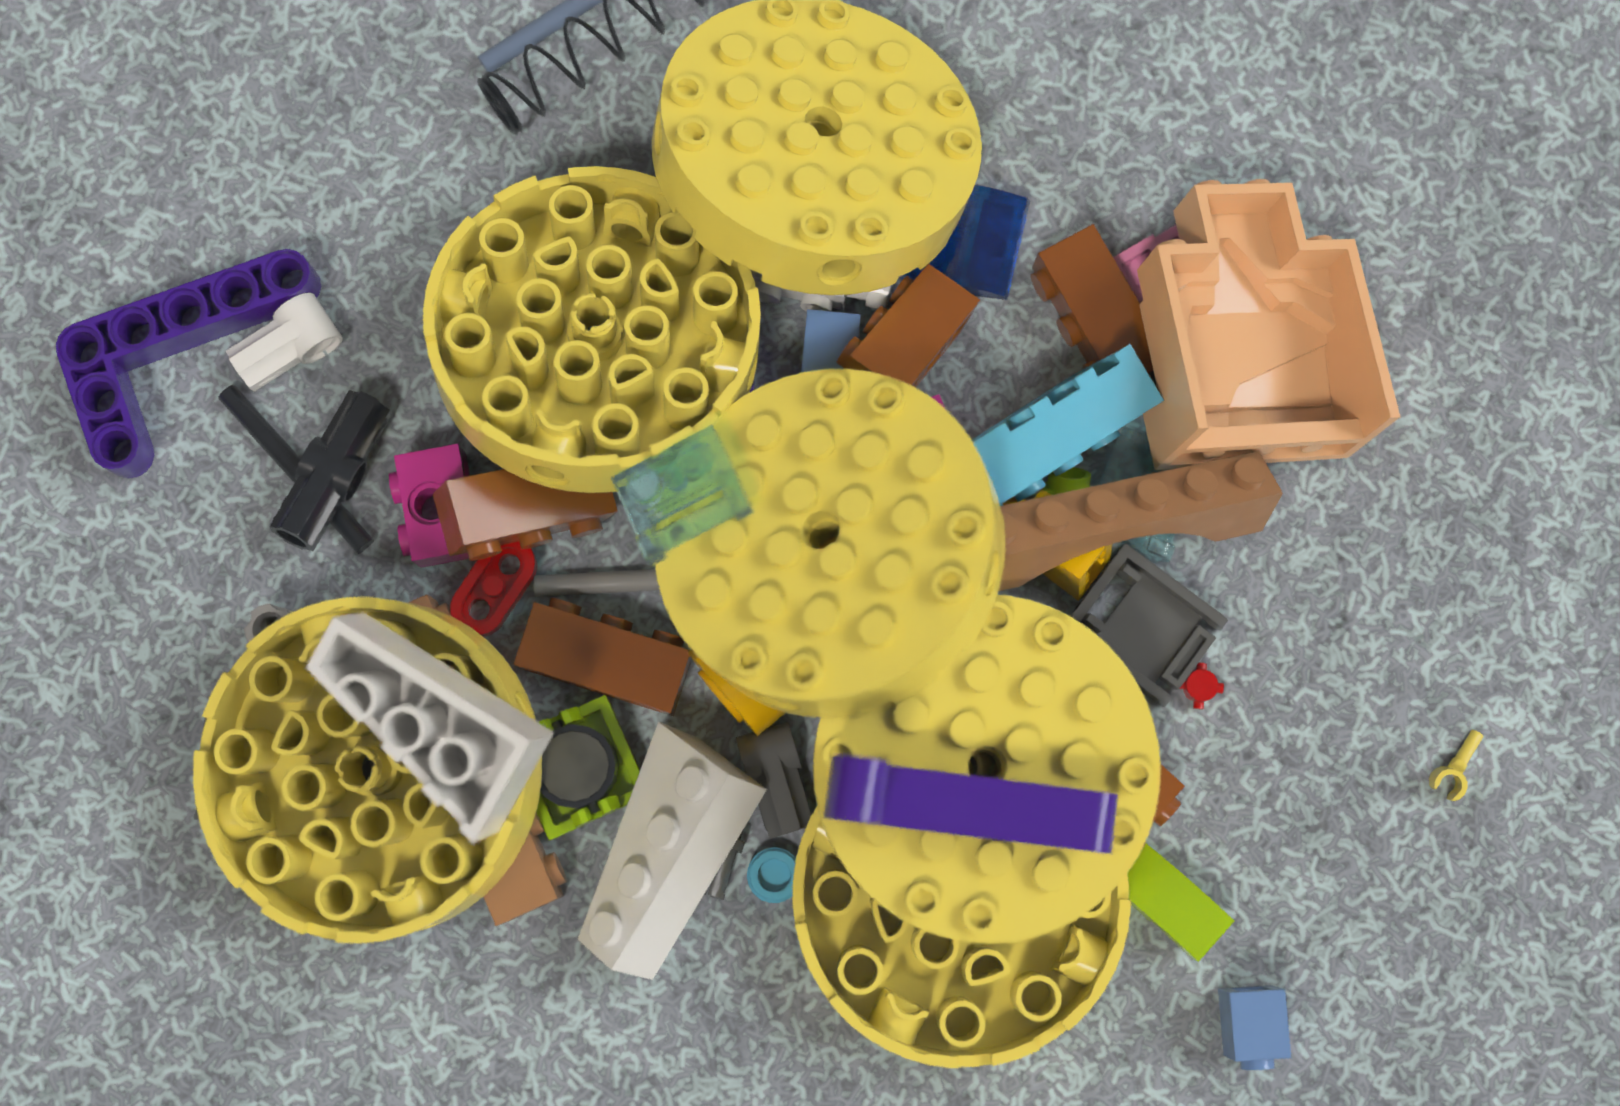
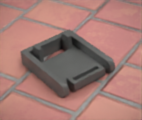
M1126 543L1121 546L1070 615V617L1089 628L1108 644L1126 665L1141 692L1162 707H1166L1172 697L1155 684L1158 678L1175 690L1180 689L1216 639L1215 636L1198 625L1199 622L1203 619L1217 630H1222L1228 622L1224 615ZM1117 575L1132 587L1106 622L1103 623L1087 612L1113 577Z

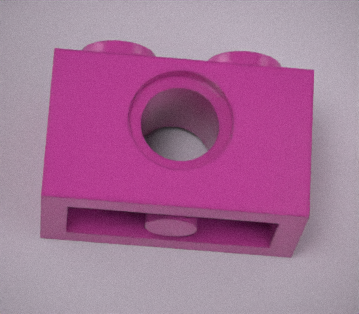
M452 444L394 455L396 472L389 473V486L394 503H402L405 524H400L397 527L403 556L411 555V561L420 568L469 559L468 553L449 556L439 518L426 520L422 515V508L426 500L432 497L433 493L445 481L470 476L466 452L459 444Z

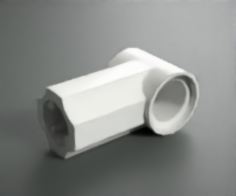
M303 293L282 304L275 311L272 322L226 350V353L237 373L247 386L255 392L300 362L308 364L325 356L324 350L329 354L341 344L343 339L313 293Z

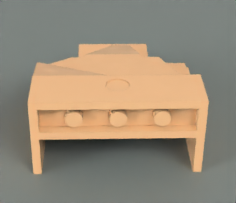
M1256 179L1245 184H1222L1218 180H1207L1194 185L1173 211L1179 239L1168 240L1158 244L1137 269L1143 301L1139 305L1154 370L1156 388L1164 399L1163 402L1143 414L1154 469H1176L1255 451L1260 452L1265 463L1349 458L1400 418L1355 239H1332L1329 235H1318L1306 239L1293 183H1270L1266 179Z

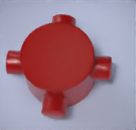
M1199 662L1196 665V670L1191 672L1180 689H1183L1185 696L1193 701V709L1203 710L1205 701L1212 699L1217 693L1223 694L1224 683H1218L1216 676L1207 670V663Z

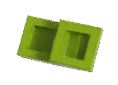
M1147 843L1145 844L1127 873L1131 905L1147 920L1160 928L1192 960L1199 962L1235 920Z

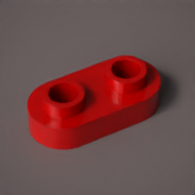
M519 541L500 545L501 553L477 560L451 600V616L468 625L483 637L494 634L502 627L536 575L537 559L535 553L531 548L521 549ZM509 556L517 557L520 561L518 571L512 575H506L501 570L503 560ZM478 601H486L490 607L488 616L482 620H476L471 615V608Z

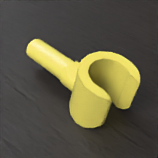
M1471 730L1449 765L1440 766L1431 772L1429 786L1434 790L1437 789L1442 778L1452 774L1455 779V786L1447 795V799L1450 801L1461 799L1468 787V782L1463 772L1484 736L1476 730Z

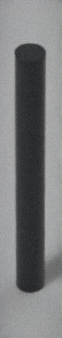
M235 385L224 389L218 396V399L295 483V473L301 458ZM340 504L330 524L357 554H361L374 542V539L349 511Z

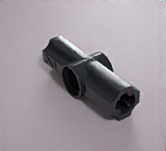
M348 391L322 437H315L305 449L296 469V481L270 524L271 532L301 550H315L342 502L345 504L349 502L357 491L367 468L366 459L374 445L378 442L379 436L391 417L390 409L380 403L377 398L365 392Z

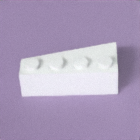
M365 613L333 617L306 667L358 723L364 722L383 742L380 747L396 763L401 761L424 785L421 790L436 806L443 805L461 824L458 829L472 844L500 831L554 734L548 728Z
M658 722L578 940L609 969L653 980L767 789L699 738Z

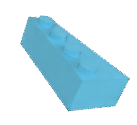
M1131 344L1071 375L971 440L993 481L999 505L1004 506L1003 503L1013 496L1019 502L1042 489L1046 485L1042 479L1052 471L1055 476H1058L1084 460L1081 456L1082 452L1090 447L1092 451H1095L1115 440L1121 435L1118 429L1163 402L1164 399Z

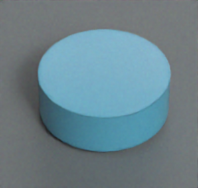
M767 848L753 857L748 866L747 881L755 896L769 903H780L793 896V876L796 862L794 855L782 848Z

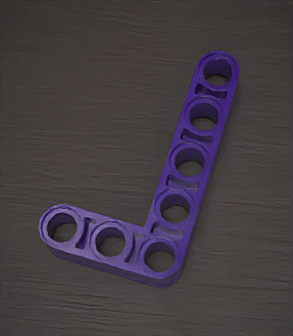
M277 250L66 327L58 336L56 353L87 446L94 461L110 472L128 479L139 477L146 473L153 463L154 448L128 371L272 320L275 311L295 296L303 293H313L317 298L321 290L320 277L307 259L295 250ZM296 270L303 271L302 279L297 286L290 289L282 288L283 278L288 273ZM246 288L252 289L251 298L245 305L232 307V299L238 291ZM200 306L201 312L196 322L191 325L182 326L184 313L192 307ZM149 324L150 330L145 340L139 344L132 345L131 338L133 332L141 325ZM91 343H98V350L94 358L88 362L81 363L82 351L86 346ZM108 391H114L115 399L111 407L104 412H98L97 405L101 396ZM130 439L132 444L130 454L124 460L115 462V448L122 441Z
M833 754L830 759L823 818L1112 854L1118 794L892 766L886 760Z

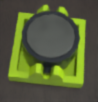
M603 695L579 707L576 706L563 710L553 718L543 719L538 722L554 732L542 754V781L536 809L549 841L628 805L640 768L607 695Z

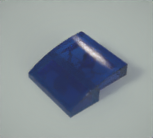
M975 184L960 220L946 246L929 264L974 296L1007 300L1029 209V199L1014 193ZM917 267L899 277L903 280L908 275L915 280L923 269L920 270Z

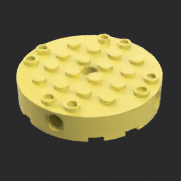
M754 0L728 8L706 20L685 38L675 51L667 67L652 134V160L661 192L674 214L679 212L695 230L694 239L729 266L736 261L753 271L763 274L761 281L787 290L820 295H849L874 291L891 286L897 282L899 276L909 273L917 267L921 270L929 264L946 246L960 220L978 178L982 151L980 127L975 110L968 94L948 65L918 37L880 15L846 4L841 0Z
M614 167L568 168V174L554 176L537 181L535 175L493 195V203L481 210L473 218L467 216L450 235L431 270L425 291L423 332L435 381L450 417L461 433L489 460L514 475L549 488L585 493L615 492L644 486L672 475L685 451L694 446L714 427L732 403L748 394L751 390L758 363L761 315L759 292L751 270L736 261L731 266L727 265L694 239L695 230L679 212L674 214L661 192L657 178L645 173Z
M823 369L787 376L744 395L730 405L726 413L706 435L685 451L669 479L660 504L654 538V561L662 600L674 626L694 653L732 687L761 704L786 713L808 717L835 718L862 714V710L875 708L894 701L896 704L918 693L939 678L937 674L961 650L965 652L982 629L1000 587L1005 560V526L993 481L976 447L960 423L942 405L910 384L890 376L853 369ZM838 536L833 544L828 545L824 549H819V546H823L828 539Z
M997 595L982 629L965 652L961 650L937 674L939 677L937 680L918 693L896 704L894 701L875 708L862 710V714L855 716L821 717L818 724L813 756L814 793L826 836L846 871L858 885L882 907L924 931L945 938L977 943L1013 942L1037 937L1071 923L1098 905L1126 876L1139 856L1152 826L1160 791V754L1154 721L1146 699L1123 661L1108 644L1074 618L1032 600L1008 595ZM976 752H986L996 761L998 770L995 776L996 779L1118 794L1112 854L823 818L830 759L833 754L886 760L892 766L970 775L968 762L971 756Z
M345 597L312 604L282 617L250 640L246 645L248 649L240 656L231 670L222 673L202 714V717L206 718L202 733L200 750L194 751L193 786L197 813L208 847L218 866L235 888H241L262 908L261 913L297 933H308L321 938L335 940L338 943H370L408 935L450 920L470 908L501 880L515 861L532 826L540 796L542 755L500 831L472 844L458 829L461 824L443 805L437 807L421 790L424 785L401 761L396 763L380 747L383 742L364 722L358 723L306 668L333 617L365 613L536 721L526 691L516 673L488 640L468 625L450 615L413 603L375 597ZM366 755L375 763L372 766V774L368 781L365 779L362 771V764Z
M976 752L968 762V771L972 776L995 778L998 773L996 761L986 752ZM816 807L802 836L793 876L792 904L800 948L809 971L832 1007L853 1028L882 1048L906 1059L932 1066L946 1068L996 1066L1015 1061L1039 1051V1048L1053 1041L1066 1030L1072 1029L1091 1010L1105 991L1119 963L1129 928L1131 900L1129 899V883L1126 874L1115 889L1090 911L1057 930L1037 937L1013 942L977 943L945 938L924 931L882 907L846 871L826 836L818 807Z

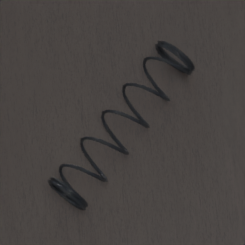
M603 0V8L617 50L588 23L572 16L565 18L563 25L564 39L579 80L543 48L533 44L525 45L523 52L524 65L540 109L519 89L499 74L486 72L482 75V78L477 79L478 86L488 103L512 134L518 135V132H522V125L506 98L489 77L492 76L501 81L538 115L545 117L546 109L528 62V50L535 49L546 56L578 87L585 89L586 83L570 43L567 25L571 21L579 23L595 35L620 61L625 62L626 56L613 27L607 0ZM626 0L660 34L665 35V28L653 0H648L655 20L637 2ZM695 0L700 7L704 8L705 3L703 0Z

